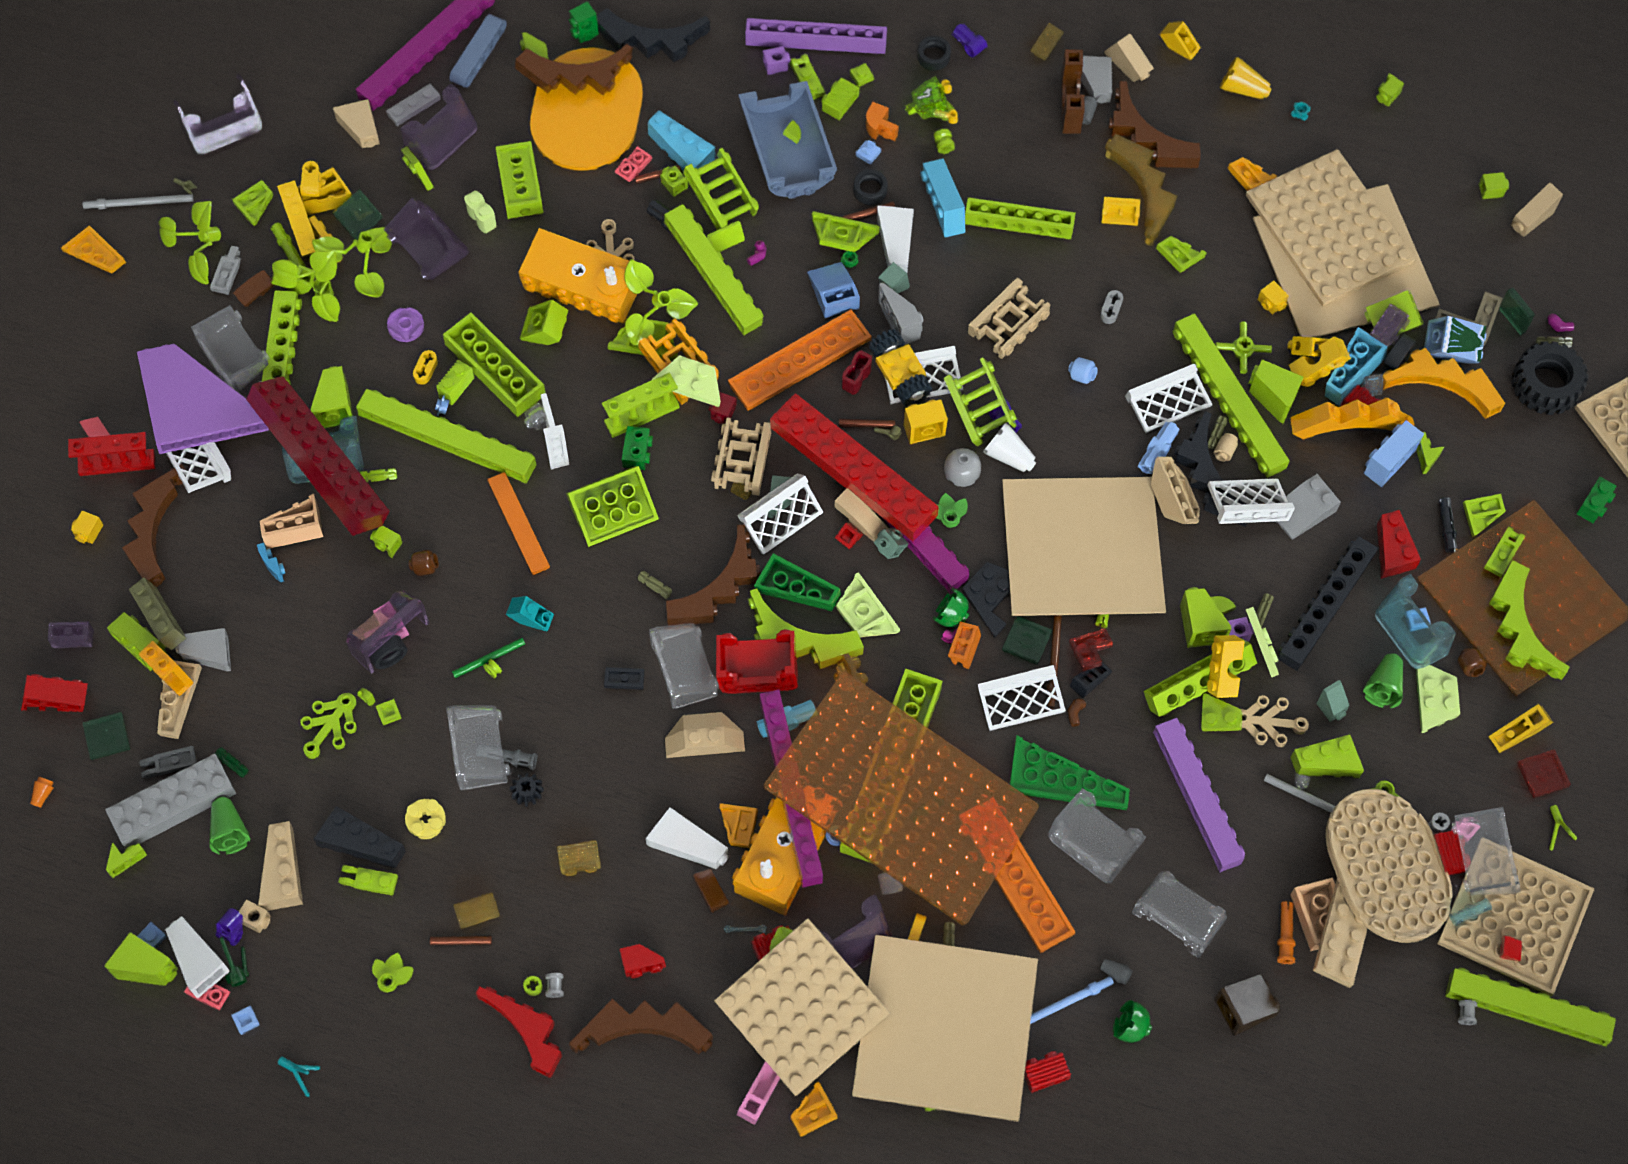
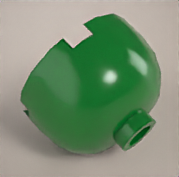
M956 588L951 589L953 591L951 595L948 593L945 595L936 609V612H939L937 617L933 616L935 622L945 627L957 626L960 622H965L969 616V613H967L969 608L968 600Z
M1132 1000L1125 1002L1119 1010L1122 1012L1120 1020L1116 1017L1114 1021L1113 1035L1121 1041L1135 1043L1150 1033L1152 1028L1150 1014L1140 1003Z

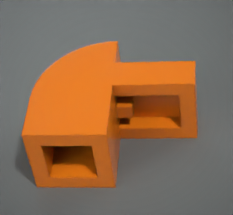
M872 102L866 114V130L868 134L874 139L878 135H882L886 139L895 141L898 136L899 126L887 121L889 108Z

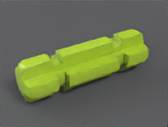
M390 468L388 471L381 469L371 470L369 473L367 471L360 472L366 482H369V480L374 482L383 481L386 478H389V480L397 478L395 468Z

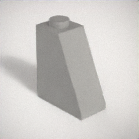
M1083 56L1081 82L1088 95L1094 97L1098 103H1110L1112 57Z
M225 628L184 634L187 639L175 647L176 653L180 654L185 661L231 671L229 639Z

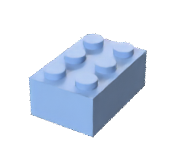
M1407 420L1402 425L1398 424L1393 429L1391 437H1385L1380 444L1379 450L1375 448L1369 455L1370 459L1365 464L1367 468L1364 474L1380 487L1416 451L1424 435L1423 432Z

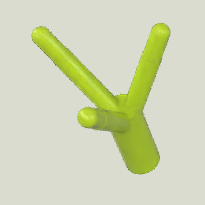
M1557 805L1550 807L1555 820L1550 850L1554 848L1560 825L1574 840L1577 839L1576 835L1564 823Z

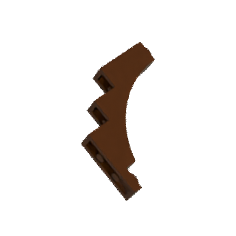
M182 464L179 465L180 469L186 470ZM175 468L132 493L143 511L127 520L138 538L122 547L140 577H145L155 587H158L166 580L156 555L158 527L166 509L178 496L175 486L183 484Z
M612 999L569 1043L570 1048L577 1054L580 1050L584 1051L588 1047L590 1039L600 1046L610 1040L630 1034H656L675 1039L690 1047L697 1054H700L702 1051L706 1052L713 1045V1035L677 1002L662 1017L645 1000L630 1015Z

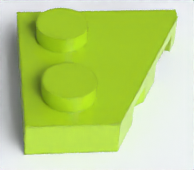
M407 146L401 149L404 155L402 157L404 163L413 174L418 176L426 190L429 191L434 188L421 163Z
M261 180L232 199V201L253 226H256L271 201L273 192Z
M1171 236L1160 242L1156 247L1180 273L1205 258L1207 254L1203 250H1201V253L1191 249L1192 245L1180 242Z
M1501 494L1463 502L1472 537L1478 535L1506 512Z
M1204 693L1201 729L1202 731L1242 730V710Z

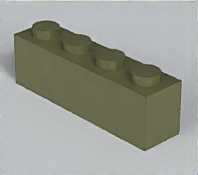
M144 577L129 588L161 643L172 650L187 639L157 587Z

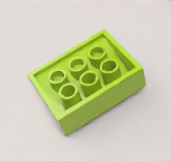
M634 466L566 493L588 547L659 519L639 466Z

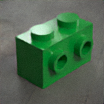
M588 2L569 11L570 33L574 39H578L580 44L599 35L597 15Z
M627 426L622 454L623 468L639 466L640 470H645L646 464H649L650 453L648 449L653 445V436H650L649 428Z
M1599 477L1577 512V515L1591 523H1594L1598 516L1602 518L1607 510L1605 504L1607 502L1611 503L1616 495L1613 493L1616 485Z

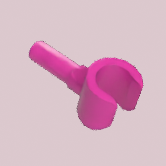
M957 629L953 632L946 630L943 633L942 640L951 644Z

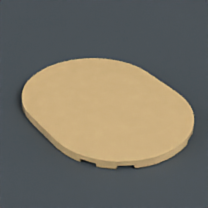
M1364 789L1351 793L1341 800L1329 816L1326 827V844L1343 895L1354 915L1372 932L1395 942H1417L1437 932L1450 913L1452 886L1449 874L1444 873L1436 840L1424 817L1418 814L1409 802L1399 796H1393L1384 790Z

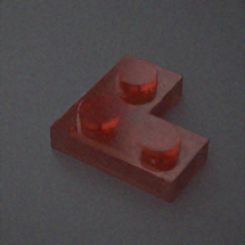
M1106 628L1069 639L1070 646L1083 671L1102 666V660L1097 651L1113 647V641Z

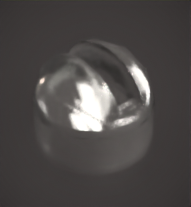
M1295 774L1294 785L1296 788L1304 790L1309 786L1311 778L1302 774Z

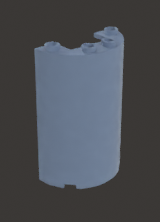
M807 81L790 84L788 95L757 101L756 91L738 94L768 188L773 194L790 199L805 194L811 195L815 190L833 180L837 167ZM792 120L798 124L801 130V138L798 143L783 135L784 130Z

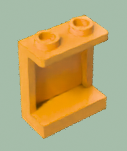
M154 641L139 653V656L179 696L194 683Z

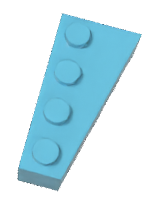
M658 111L648 121V135L661 149L668 153V156L681 167L682 171L689 164L698 169L715 160V147L661 111Z
M944 159L923 163L921 178L926 183V189L928 194H930L944 237L965 233V206Z
M1358 327L1347 347L1351 359L1345 362L1344 366L1334 369L1326 384L1325 397L1340 406L1343 399L1385 360L1388 346Z

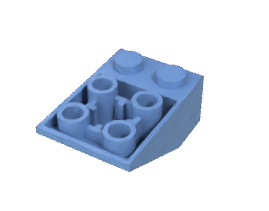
M842 262L807 272L824 318L842 314L851 309H859L860 297Z

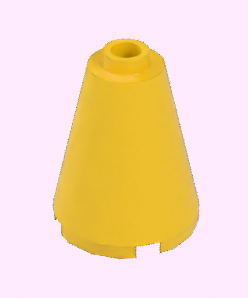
M1235 57L1220 85V88L1225 91L1258 99L1267 98L1272 89L1269 87L1270 83L1238 57Z

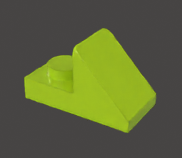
M1423 432L1424 435L1416 451L1422 473L1427 474L1441 455L1444 447L1431 448L1430 439L1427 438L1426 432Z
M112 843L106 870L114 878L147 856L139 843L129 846L123 854Z

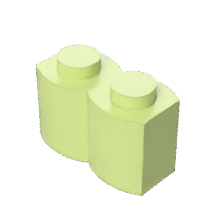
M475 190L464 196L467 213L472 219L476 220L477 226L482 232L488 233L497 227L493 209L485 203L483 196Z

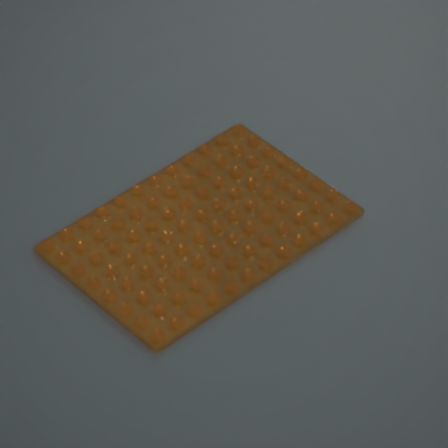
M842 672L764 783V789L961 925L968 923L1039 808L1036 802L847 672Z

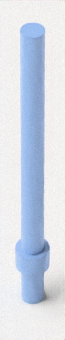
M1109 976L1097 983L1094 981L1088 984L1087 988L1031 1014L1030 1024L1089 995L1094 996L1100 993V990L1114 984L1113 979Z

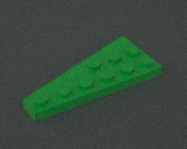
M1016 735L1009 793L1127 810L1130 789L1110 779L1106 780L1096 775L1095 772L1083 769L1078 764L1053 752H1048L1040 748L1039 745L1031 744Z

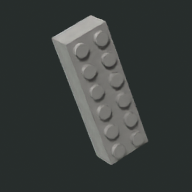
M213 754L105 810L121 843L127 849L131 845L140 844L210 808L217 798H230L236 795V792L217 755Z

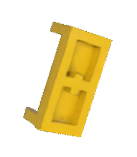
M1104 197L1102 223L1138 226L1140 199Z

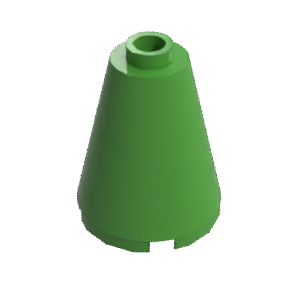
M1397 654L1385 655L1364 686L1363 693L1365 692V698L1371 704L1381 708L1384 705H1390V708H1394L1402 702L1403 660Z
M219 797L211 805L210 848L217 854H220V851H226V854L239 852L247 846L248 841L250 842V835L232 801L226 797Z

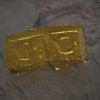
M1049 23L1030 52L1046 60L1064 32Z

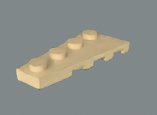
M174 661L194 683L179 696L162 680L163 691L160 696L162 703L159 710L157 733L162 737L178 739L202 667L199 664Z

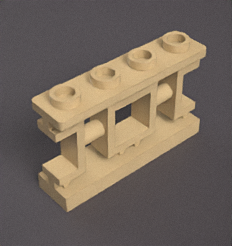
M1016 278L969 324L968 334L973 338L977 336L976 338L980 340L984 335H987L996 343L993 352L998 353L1000 359L1005 355L1009 356L1014 350V346L1017 343L1021 344L1025 340L1026 335L1029 332H1033L1037 328L1038 323L1041 320L1044 321L1050 314V303L1047 302L1045 304V301L1041 299L1037 304H1034L1025 296L1028 287L1022 286L1023 281L1019 278ZM1015 296L1016 300L1021 303L1019 307L1010 302ZM1027 308L1034 313V315L1030 319L1029 316L1026 313H1024V311ZM1009 311L1020 319L1013 328L1001 320ZM991 320L997 326L994 331L987 326ZM1003 332L1011 337L1006 343L1005 339L1000 336Z
M727 418L726 424H722L721 435H723V440L719 439L718 450H720V454L715 457L717 469L716 471L713 470L711 481L715 483V489H719V486L726 489L727 481L745 483V492L752 490V495H760L771 438V423L764 422L763 426L757 423L756 429L753 431L738 429V420L731 422V418ZM730 430H732V437L741 438V441L730 440V445L727 447ZM759 434H762L759 451H756V444L748 443V439L758 441ZM733 450L751 452L749 462L733 460ZM726 461V468L735 469V471H724L723 478H721L723 464ZM753 465H756L753 482H750V475L742 474V470L752 472Z

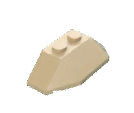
M1157 457L1155 459L1151 487L1161 512L1165 518L1176 522L1197 524L1199 522L1200 508L1187 477L1174 464L1172 457Z
M722 712L683 715L665 738L667 758L745 751L743 731Z

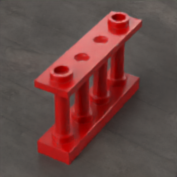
M146 432L68 439L69 458L78 457L79 476L155 469L154 449H146Z

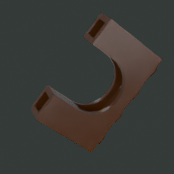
M1065 49L1061 70L1062 131L1064 134H1080L1085 111L1084 95H1080L1083 50Z

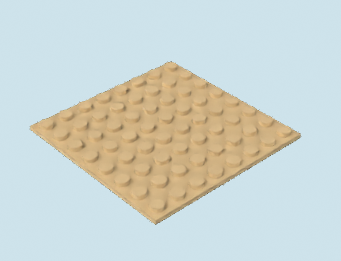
M1388 184L1367 189V191L1416 258L1415 262L1324 306L1315 297L1260 216L1253 217L1278 283L1289 295L1287 305L1300 337L1316 338L1371 324L1372 322H1368L1364 314L1367 311L1366 307L1407 290L1411 291L1418 311L1440 306Z
M1152 477L1002 479L1012 616L1166 613L1155 497L1151 487Z
M875 935L868 988L890 1014L860 1039L852 1096L1019 1121L1038 959Z

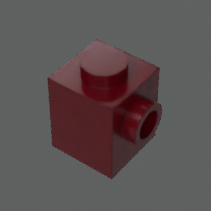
M719 392L720 406L717 407L710 404L709 411H711V419L716 423L726 424L727 418H732L737 407L736 398Z

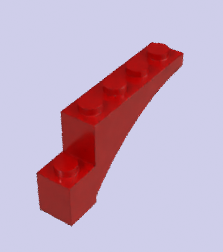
M479 987L476 992L477 998L500 1012L521 1035L532 1058V1070L551 1078L562 1057L558 1046L552 1043L546 1044L555 1026L552 1017L544 1012L540 1014L534 1012V1008L523 1003L521 1006L515 1003V999L510 996L504 995L502 997L497 995V991L490 987L485 989Z

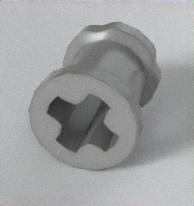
M1436 813L1428 823L1433 835L1443 833L1448 828L1450 820L1446 814Z
M546 974L547 991L545 996L550 998L562 997L564 995L562 991L563 974Z
M1472 1000L1459 1001L1460 1018H1458V1023L1463 1025L1477 1024V1019H1475L1477 1002Z

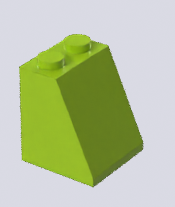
M1410 290L1366 307L1367 311L1364 312L1367 321L1372 322L1374 327L1371 329L1374 338L1379 339V341L1424 325Z
M1262 360L1260 365H1255L1248 383L1251 385L1249 392L1280 423L1284 424L1304 377Z
M332 366L323 370L311 406V412L324 428L354 423L348 384L342 366Z
M1197 587L1185 590L1180 609L1187 647L1210 646L1214 642V636L1229 635L1231 625L1204 588L1198 589Z
M131 932L105 965L106 969L116 979L166 986L168 982L175 978L176 971L178 970L169 957Z

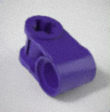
M233 908L228 909L216 924L215 936L217 938L223 937L230 942V945L236 946L243 935V916L241 913Z

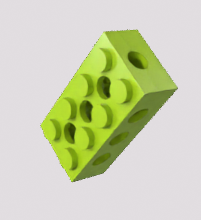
M531 141L496 146L508 219L542 214L543 206Z

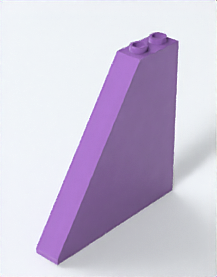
M163 345L137 351L159 454L269 430L246 398L177 345Z

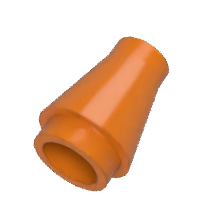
M38 777L37 781H34L30 804L41 808L53 790L54 782Z

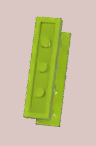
M723 148L719 149L718 158L698 169L689 164L685 166L683 171L716 230L726 227L729 220L748 210L752 216L756 215L759 207L756 199L751 197L733 167L730 155ZM723 165L727 174L707 184L702 182L700 179L702 174ZM732 180L736 187L735 190L717 199H712L709 194L710 190ZM739 195L745 202L744 205L725 215L720 213L719 205Z
M984 358L980 359L983 367L959 379L954 378L950 374L944 377L972 443L976 446L984 443L981 438L984 436L983 434L1007 422L1013 428L1017 427L1015 423L1017 417L1014 411L1009 409L993 374L995 371L991 361L988 362ZM987 374L990 380L989 384L967 395H962L960 391L962 385ZM994 389L998 399L975 411H969L967 405L970 401ZM999 406L1002 407L1004 416L981 428L979 426L976 427L974 421L977 420V417Z
M670 372L602 402V406L609 417L604 420V423L612 438L625 433L627 426L639 427L680 408L672 392L677 390L678 386Z

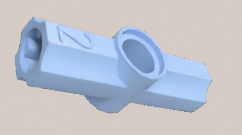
M1165 422L1157 436L1152 438L1147 447V452L1138 464L1143 473L1152 474L1155 459L1157 457H1166L1171 443L1180 430L1176 424Z

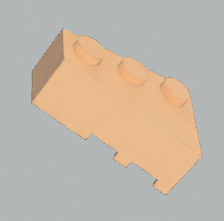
M314 494L308 496L309 499L301 503L296 502L292 504L293 507L283 512L280 510L260 521L261 534L266 549L323 537L319 508Z

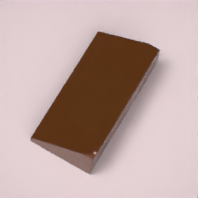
M711 869L693 874V880L711 913L729 904Z

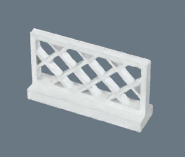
M955 346L915 353L923 368L926 365H933L937 368L933 375L926 372V376L930 378L929 383L933 380L941 386L938 391H932L926 397L950 394L946 382L936 379L935 375L940 370L954 378H961ZM944 362H953L951 372L941 367ZM885 378L890 404L900 403L901 400L899 398L893 397V390Z
M1195 364L1127 392L1125 398L1128 403H1131L1145 434L1163 427L1165 422H1175L1212 406L1196 373L1197 368ZM1194 379L1197 385L1195 390L1185 387L1188 380ZM1171 387L1181 389L1179 397L1169 393ZM1184 390L1193 393L1191 402L1181 398ZM1159 393L1165 396L1162 404L1152 400L1154 394ZM1195 396L1203 397L1205 404L1200 406L1193 403ZM1167 397L1177 400L1175 408L1165 405ZM1140 400L1148 402L1146 411L1140 409L1136 402ZM1179 402L1190 405L1188 411L1182 412L1177 410ZM1151 404L1161 407L1158 415L1148 412ZM1166 409L1173 412L1172 417L1169 419L1161 417L1162 410ZM1146 416L1157 419L1155 425L1148 427L1145 421Z
M541 394L547 427L543 431L550 467L555 469L569 465L563 426L562 424L555 426L547 394Z
M215 442L200 445L198 450L193 448L181 449L183 450L181 456L173 455L172 452L166 453L188 493L221 480L224 483L231 480L230 468ZM186 452L196 454L194 460L184 458ZM199 455L208 458L206 464L197 462ZM183 462L191 466L189 471L180 469L179 465ZM194 466L204 468L201 475L192 472ZM207 469L217 474L214 477L205 476ZM189 477L199 479L198 483L189 485Z
M797 473L737 515L746 526L761 554L764 555L823 513L807 484L808 480L805 475ZM804 487L806 491L805 500L797 499L798 491ZM786 499L792 500L790 510L782 509L783 501ZM796 501L804 502L801 513L794 512ZM808 503L813 504L816 509L811 515L806 514ZM771 509L777 510L774 521L767 520L768 512ZM781 511L789 513L787 523L779 522ZM793 514L801 515L797 525H790ZM756 520L762 521L759 531H754L750 524ZM766 522L774 523L771 534L763 533ZM778 524L786 526L784 534L781 536L775 535ZM762 536H771L769 544L763 547L761 544Z
M1278 479L1209 481L1208 488L1219 512L1217 517L1219 524L1289 521L1295 509L1293 503H1288ZM1274 485L1276 491L1274 492L1266 486ZM1249 486H1254L1260 490L1257 493L1256 491L1249 488ZM1232 487H1238L1243 491L1239 493L1232 489ZM1216 488L1223 489L1225 491L1224 494L1217 491ZM1263 491L1272 497L1268 499L1261 495ZM1246 492L1252 495L1254 498L1253 500H1251L1243 494ZM1227 493H1230L1231 495L1237 497V499L1234 501L1226 495ZM1275 498L1281 503H1275L1272 500ZM1258 499L1265 504H1258L1255 501ZM1223 500L1230 505H1222L1221 501ZM1239 500H1242L1243 502H1245V503H1247V504H1246V505H1241V504L1238 503V501H1239Z
M1054 665L978 684L989 731L1066 712ZM1053 679L1055 687L1051 693L1041 688L1045 681ZM1028 685L1037 688L1032 698L1022 693ZM1009 690L1018 693L1013 703L1003 698ZM1039 690L1049 695L1044 705L1034 700ZM994 695L999 698L994 708L986 703L985 696ZM1020 695L1030 700L1025 710L1015 705ZM1051 697L1059 701L1060 709L1051 710L1046 707ZM1001 700L1011 705L1006 715L996 709ZM1032 702L1042 707L1039 714L1033 715L1027 711ZM1013 707L1023 712L1020 719L1014 720L1008 716ZM994 712L1004 717L1000 724L992 726L991 717Z

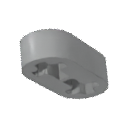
M1112 290L1107 294L1101 311V320L1104 323L1112 324L1116 321L1123 302L1121 292ZM1116 297L1117 300L1115 304H1111L1112 299ZM1109 310H1112L1111 316L1107 317Z

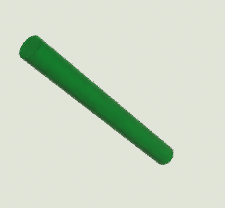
M523 638L452 671L455 678L462 676L488 663L490 659H497L525 645Z

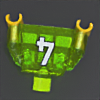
M934 76L912 91L913 102L906 106L910 116L917 112L922 119L948 118V122L951 124L958 122L956 110L953 109L946 112L949 109L945 94L952 91V86L948 80H943L940 83Z

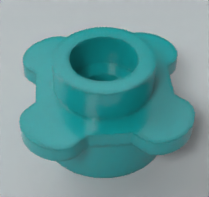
M1304 102L1295 103L1291 116L1307 120V114L1311 110L1310 106Z

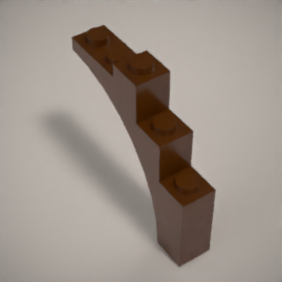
M626 44L618 52L605 59L584 64H565L551 61L526 48L515 60V69L547 94L552 89L555 90L561 83L575 95L579 91H583L587 84L604 95L615 87V76L618 75L621 67L631 61L632 47Z
M1120 81L1119 88L1115 89V99H1118V103H1116L1112 118H1109V128L1112 129V136H1130V144H1133L1134 151L1152 152V160H1155V167L1198 168L1200 162V143L1185 142L1172 138L1149 125L1134 107L1128 92L1127 81Z
M737 525V540L734 552L728 565L712 583L692 595L666 601L668 626L714 623L718 604L736 603L735 596H739L738 585L756 583L757 577L760 576V565H756V560L751 559V549H747L746 543L750 542L749 532L745 531V525Z

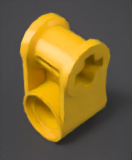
M307 161L302 167V180L300 183L302 197H321L322 176L318 164L314 161Z

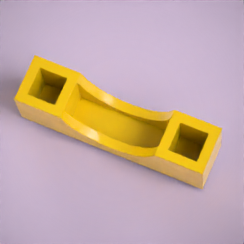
M294 180L279 185L277 188L301 256L312 255L315 252L312 244L315 236L296 182Z

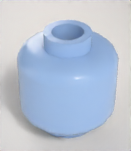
M1078 357L1069 365L1068 371L1072 380L1088 384L1097 375V367H1095V363L1091 360Z

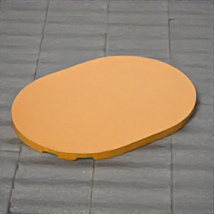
M582 48L567 52L554 61L565 64L592 63L613 55L614 52L600 48ZM630 62L627 65L624 64L618 75L615 76V87L604 95L600 94L589 84L576 95L561 83L548 94L537 86L530 128L532 138L540 153L558 166L581 171L598 169L600 166L611 164L619 159L629 149L635 138L642 105V83L636 69Z

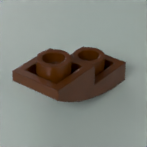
M262 270L242 284L233 294L243 306L248 307L258 296L265 295L274 284H271L272 278L268 273Z

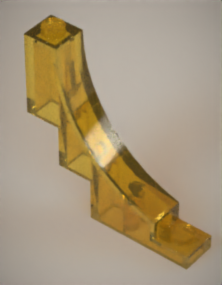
M1115 134L1113 139H1109L1105 146V149H1107L1106 157L1124 168L1138 185L1145 204L1144 226L1148 227L1144 234L1147 236L1145 244L1152 246L1172 212L1177 196L1161 189L1165 173L1149 166L1152 162L1154 151Z

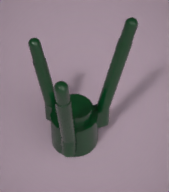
M221 937L220 942L230 966L229 974L227 973L224 976L227 984H231V987L243 985L247 982L246 977H249L245 948L241 947L242 969L240 966L235 967L224 938Z

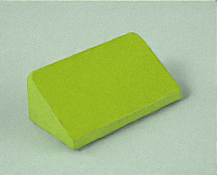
M736 221L707 235L712 240L714 249L719 252L745 240L740 221Z

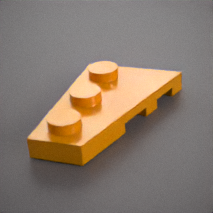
M88 226L61 247L63 252L111 274L126 263L125 259L91 226Z

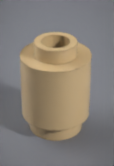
M1225 433L1224 436L1220 437L1213 452L1217 460L1221 462L1231 460L1238 446V438L1235 435Z

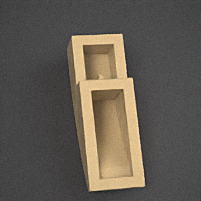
M848 488L835 500L834 507L849 518V523L873 542L878 538L877 535L881 530L888 529L883 521Z

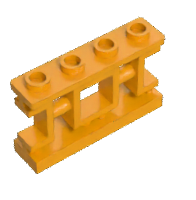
M676 318L670 324H666L665 329L669 334L657 342L652 335H649L647 339L643 338L638 344L639 350L657 374L671 363L669 358L680 351L689 359L715 367L708 362L705 352L699 350L695 339L692 336L689 337L683 323L678 322ZM677 334L682 343L674 347L670 340L675 338ZM664 345L668 352L660 358L655 350ZM715 367L716 377H717V381H718V377H719L718 374H719V372H718L717 368ZM673 392L681 405L690 398Z

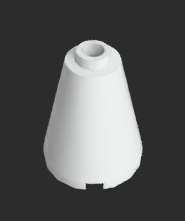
M1008 423L1003 425L983 451L986 455L1022 472H1025L1026 469L1030 471L1036 464L1033 461L1036 457Z

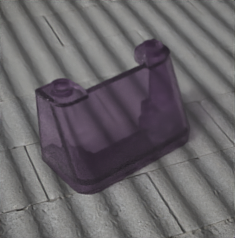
M452 84L447 86L442 92L443 100L447 105L424 126L417 121H410L400 129L404 146L411 150L426 169L432 170L439 167L477 131V123L460 91Z
M411 198L384 228V231L388 234L387 238L394 244L396 242L401 244L420 265L419 273L426 280L435 279L465 258L470 252L433 209L414 198Z
M875 894L866 899L862 904L861 911L866 918L865 920L834 940L826 932L820 931L852 969L873 956L875 935L892 937L883 908Z

